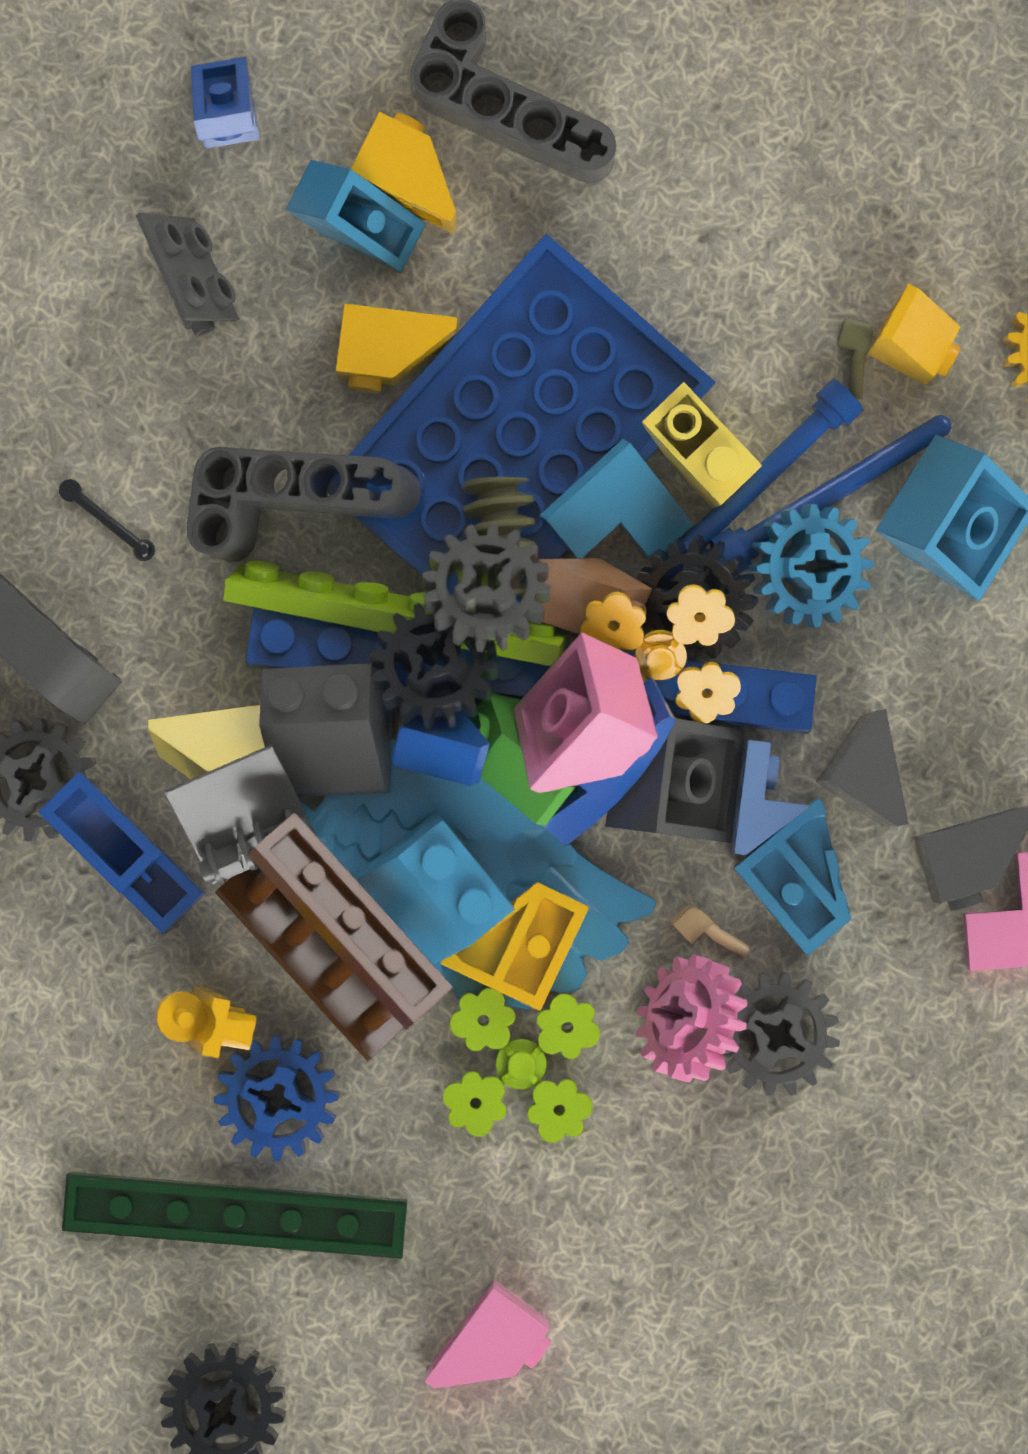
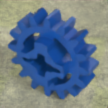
M274 1034L271 1038L269 1049L265 1050L256 1038L252 1040L249 1049L251 1057L247 1058L237 1051L230 1056L232 1064L237 1069L235 1073L222 1071L218 1075L217 1079L229 1086L228 1092H222L214 1097V1103L227 1105L229 1110L218 1123L220 1126H229L231 1124L236 1126L238 1131L231 1140L234 1145L243 1142L246 1138L252 1141V1157L256 1158L264 1147H270L274 1161H280L287 1146H290L298 1157L302 1156L306 1152L303 1139L308 1137L311 1141L319 1144L325 1136L317 1126L318 1123L333 1124L336 1119V1115L325 1108L326 1103L338 1101L340 1098L339 1091L326 1089L325 1085L336 1073L334 1069H325L323 1071L318 1069L316 1064L323 1055L320 1050L313 1052L309 1057L301 1053L303 1039L297 1038L290 1049L283 1048L281 1035ZM275 1059L280 1060L275 1072L262 1078L254 1074H248L252 1067L261 1062ZM300 1068L312 1082L315 1099L303 1094L297 1080ZM277 1083L282 1084L286 1087L284 1097L291 1100L293 1105L283 1104L278 1111H273L268 1108L270 1098L263 1095L261 1090L271 1091ZM240 1096L242 1099L250 1101L257 1117L254 1126L243 1113ZM293 1118L298 1121L304 1120L307 1122L300 1129L292 1133L274 1135L278 1124Z

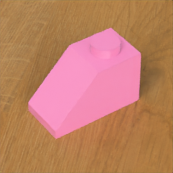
M494 1279L427 1369L425 1383L436 1389L515 1377L524 1364L532 1369L551 1343V1340L545 1336L549 1331V1320Z

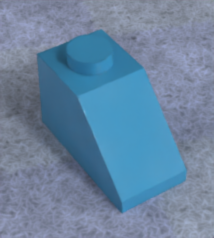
M310 160L285 209L318 233L399 273H402L426 225L425 222L353 170L315 160Z

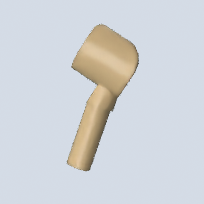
M684 906L670 921V924L691 945L705 933L711 940L742 958L749 952L750 946L722 930L720 926L713 923L696 906Z

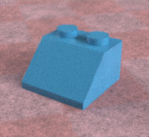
M935 435L894 502L888 508L876 531L900 553L970 597L980 601L1028 525V495L985 453Z
M436 811L354 876L357 882L432 964L469 947L515 910Z

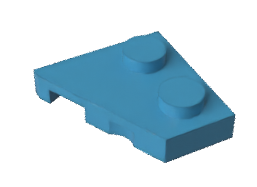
M819 798L814 799L808 804L809 807L770 836L733 867L735 872L806 956L810 955L851 920L846 895L841 886L840 870L835 849L832 848L826 823L825 807Z

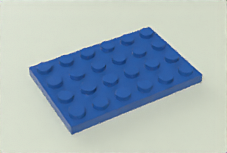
M546 233L348 455L383 458L413 473L417 477L421 489L420 500L412 513L403 518L354 517L423 577V572L433 571L429 567V555L432 551L447 554L444 537L450 534L459 542L465 540L463 538V530L466 529V526H473L479 523L463 516V507L478 501V499L463 494L462 484L472 479L486 477L528 478L529 481L518 485V490L534 495V502L518 509L520 514L534 518L535 525L520 530V536L535 541V544L539 547L538 559H561L568 550L539 515L622 439L630 442L644 461L647 462L659 447L641 422L683 382L700 400L705 397L716 382ZM339 472L328 480L326 492L330 496L339 489L341 483ZM393 482L388 487L374 486L367 483L368 490L380 496L382 491L391 490ZM455 571L452 573L447 584L449 596L454 594V587L459 584L458 574ZM516 597V601L520 604L523 597Z

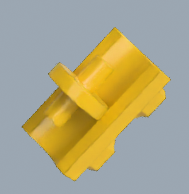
M194 985L193 994L187 991H175L166 995L159 1002L156 1009V1024L159 1031L168 1039L175 1042H185L203 1056L219 1058L221 1045L245 1050L250 1049L256 1024V1015L245 1012V1009L241 1006L231 1005L229 999L211 988Z

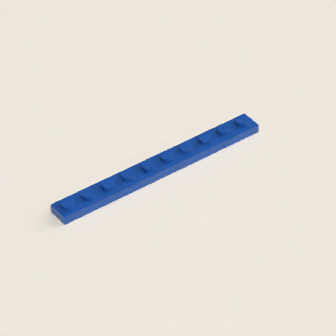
M253 607L246 666L260 669L372 664L371 652L384 649L379 645L377 636L379 632ZM461 649L459 657L466 660L468 667L473 669L474 658L470 650ZM625 652V653H627V654H629V655L635 657V653ZM496 656L490 661L498 664V679L485 681L491 686L492 693L522 700L551 666ZM444 658L443 660L439 659L436 665L445 667ZM686 659L683 669L688 667L701 669L707 662L695 660L692 662ZM397 662L396 675L402 685L405 686L408 672L403 670L401 663ZM717 663L721 667L722 672H732L738 676L741 688L738 695L733 698L735 702L734 710L727 715L718 713L716 718L710 723L809 734L811 732L817 675ZM424 664V666H428V668H429L430 670H431L432 667H433V666H429V665H427V664ZM679 674L670 679L655 680L674 718L693 720L689 709H681L676 704V694L680 691L677 683Z

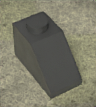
M1028 806L1016 807L915 836V844L932 902H948L950 911L983 902L981 892L997 887L1028 830Z

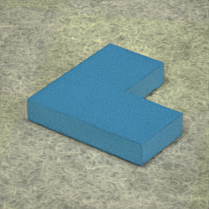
M624 439L617 443L539 515L574 558L581 559L617 525L623 529L648 560L658 549L665 552L670 542L680 538L694 525L633 445Z

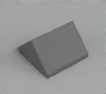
M883 709L862 715L854 724L816 782L882 827L907 825L909 823L887 711Z

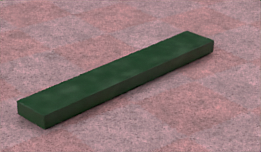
M68 1172L66 1174L62 1231L402 1259L408 1200Z

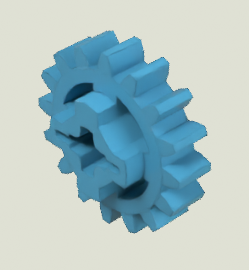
M803 504L800 515L795 509L780 511L783 525L776 522H766L763 528L770 537L767 542H753L752 548L762 554L761 562L748 565L750 572L762 574L763 581L753 588L754 594H770L771 599L768 601L765 610L768 613L775 614L785 610L784 623L798 625L803 619L805 627L820 628L822 616L829 623L841 622L842 614L839 607L857 610L860 605L853 596V593L856 589L869 590L871 587L869 582L860 578L861 570L874 567L873 560L861 558L860 551L870 543L869 539L853 538L851 534L854 532L858 522L855 519H843L838 522L839 509L835 507H825L820 513L817 504ZM830 536L837 543L841 554L830 544ZM792 537V544L781 556L785 544ZM817 560V562L829 563L828 567L817 568V571H810L808 573L805 570L794 569L795 565L805 564L806 561ZM781 578L793 587V597L785 589ZM840 579V582H839L838 586H837L836 589L831 593V588H832V587L835 585V583Z

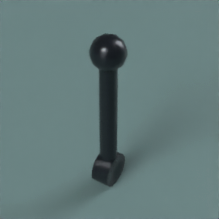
M67 479L60 484L59 494L63 500L79 504L131 546L134 556L138 560L148 561L153 558L155 554L154 544L147 539L140 540L96 505L82 493V487L77 481Z

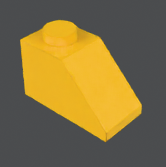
M379 112L351 170L415 216L453 234L457 226L456 210L431 137L424 133L426 127L414 118L402 113H396L394 118Z
M908 283L893 304L867 355L927 385L936 373L946 377L961 350L960 346L953 343L961 327L919 288Z
M344 303L336 373L339 380L348 381L347 388L349 390L361 393L379 394L381 393L382 385L395 387L442 351L458 333V317Z

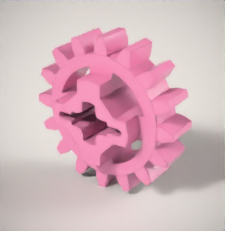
M692 954L689 960L681 957L673 958V971L661 967L657 970L660 983L657 987L646 985L644 991L650 998L649 1004L637 1009V1014L646 1017L645 1025L636 1030V1037L648 1040V1043L641 1051V1055L644 1058L654 1060L652 1069L655 1072L666 1074L670 1078L689 1083L692 1078L703 1081L708 1080L709 1067L723 1070L726 1067L723 1053L726 1050L737 1052L739 1049L736 1041L732 1039L734 1032L745 1030L747 1025L742 1020L737 1019V1012L747 1006L746 999L734 996L742 984L740 979L728 976L730 968L727 965Z

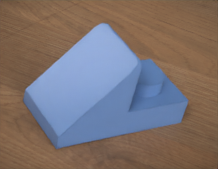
M744 741L730 850L732 854L747 855L809 807V805L764 800L765 789L775 790L779 769V756L770 755L771 742Z

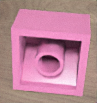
M581 633L513 709L529 787L539 793L621 776L638 757L643 756L650 749L653 741L658 737L637 658L584 633Z

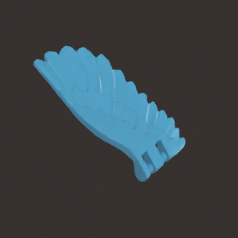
M391 739L389 793L326 795L315 810L299 798L319 840L353 877L436 811L509 902L518 897L535 882H539L588 905L587 914L551 987V991L568 993L579 990L587 976L583 956L588 955L602 961L622 953L629 944V940L619 927L620 923L637 921L652 914L655 909L656 901L654 898L604 872L573 847L571 843L565 846L542 825H537L482 778H480L479 783L468 786L395 766L392 763L396 744L394 739ZM441 961L433 964L453 986L452 990L458 1000L465 993L471 992L478 995L482 989L488 987L441 965ZM503 994L507 1006L526 1010L532 1008Z

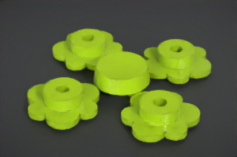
M486 987L478 995L471 992L463 994L459 999L460 1010L454 1012L450 1018V1029L457 1037L465 1038L466 1046L472 1051H480L485 1045L491 1049H501L496 1058V1071L499 1078L486 1076L482 1079L478 1072L468 1071L462 1076L461 1082L448 1084L443 1091V1102L451 1109L448 1113L449 1123L456 1128L465 1126L466 1130L473 1136H485L491 1131L493 1121H500L506 1115V1106L501 1101L505 1094L504 1084L519 1090L535 1086L532 1093L535 1103L528 1108L527 1116L530 1122L538 1124V1132L541 1138L546 1142L555 1143L560 1141L565 1134L570 1137L579 1136L584 1129L582 1120L587 1119L593 1111L591 1098L586 1093L577 1092L576 1083L571 1079H563L557 1085L552 1081H541L547 1067L544 1052L556 1054L561 1051L565 1058L575 1059L580 1055L581 1047L590 1048L597 1044L600 1039V1029L592 1021L595 1016L593 1006L587 1002L578 1004L576 999L567 993L556 995L551 1000L550 1009H543L537 1014L536 1021L542 1029L538 1035V1046L536 1043L526 1039H516L509 1042L510 1030L508 1026L514 1023L516 1014L512 1007L504 1005L505 999L501 992ZM481 1015L488 1016V1020L485 1023L479 1022L478 1018ZM565 1022L572 1024L568 1030L562 1029V1025ZM473 1098L481 1100L478 1105H472L470 1101ZM562 1105L564 1109L562 1112L557 1113L554 1111V1107Z

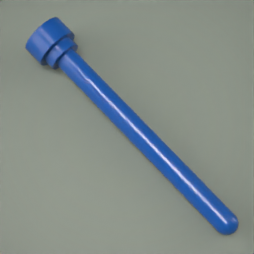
M832 378L816 394L818 401L812 405L814 412L760 463L762 467L721 506L713 508L681 539L686 549L689 548L691 540L697 535L703 536L706 547L710 543V539L720 534L829 428L835 431L841 424L847 427L864 411L853 394L839 381ZM683 564L671 568L665 575L662 583L667 584L683 569Z
M944 415L934 416L746 531L742 527L734 532L730 528L726 529L709 540L711 549L719 541L725 542L723 557L729 561L732 557L741 554L744 559L737 568L739 574L743 573L748 569V565L752 564L751 560L759 556V553L752 548L753 542H767L770 538L766 534L763 525L766 522H776L783 525L780 511L795 509L800 515L803 504H817L819 512H821L825 507L833 505L927 448L935 435L941 437L948 435L952 427L950 419Z

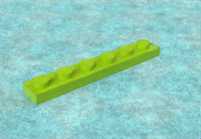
M254 560L241 564L225 579L223 601L376 632L380 630L389 631L394 634L396 629L393 616L398 613L407 621L415 618L414 604L420 603L425 610L424 595L427 593H414L410 596L389 593L387 586L375 582H359L354 586L334 582V577L324 572L306 571L298 575L279 571V566L275 563ZM425 610L426 614H434V612H426ZM527 620L530 626L529 638L525 641L511 633L508 635L507 649L501 650L495 639H487L495 641L497 656L552 666L568 648L570 631L544 622L540 624ZM463 643L461 649L469 650Z

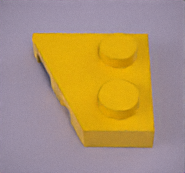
M535 882L510 902L515 908L514 911L472 945L441 960L440 964L541 1011L587 914L589 906L544 884Z

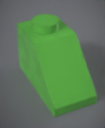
M492 693L490 701L482 700L478 705L475 717L471 718L468 716L490 744L481 778L535 824L546 826L575 787L569 786L541 793L530 789L513 711L514 707L521 700Z

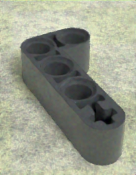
M450 0L443 4L430 26L411 70L414 98L419 106L438 117L578 181L594 183L607 177L613 168L617 147L615 136L611 129L594 118L478 66L477 63L486 43L484 13L471 0ZM458 22L469 23L476 30L470 39L461 42L449 38L446 31L451 25ZM434 72L445 73L452 79L451 85L446 90L436 93L424 88L422 82L426 76ZM491 95L501 100L504 106L497 114L484 116L474 110L473 104L480 97ZM541 118L550 122L555 130L546 139L537 140L528 136L524 131V127L531 120ZM569 129L571 130L570 142L566 140L565 151H559L564 139V130ZM591 142L597 143L600 146L599 155H594L590 162L582 160L581 149H587Z
M229 447L210 448L202 453L194 468L187 521V537L191 546L200 553L227 562H238L248 557L254 549L257 540L260 509L392 519L403 518L412 513L418 505L421 496L420 484L417 477L409 470L383 458ZM234 465L235 476L233 482L224 489V474L228 468ZM286 469L288 477L286 485L276 493L274 490L275 479L281 471ZM339 472L341 477L339 489L335 494L328 497L326 493L328 480ZM393 482L392 489L382 491L381 496L369 491L367 488V483L374 486L388 487ZM227 522V536L221 544L217 545V530L221 524Z
M0 573V656L47 700L81 723L86 724L119 687L122 680L115 673L112 674L98 662L99 659L68 636Z

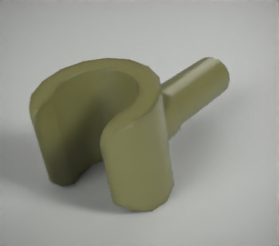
M846 318L841 327L837 346L853 351L850 360L849 391L856 399H863L864 363H866V354L873 339V330L867 322Z

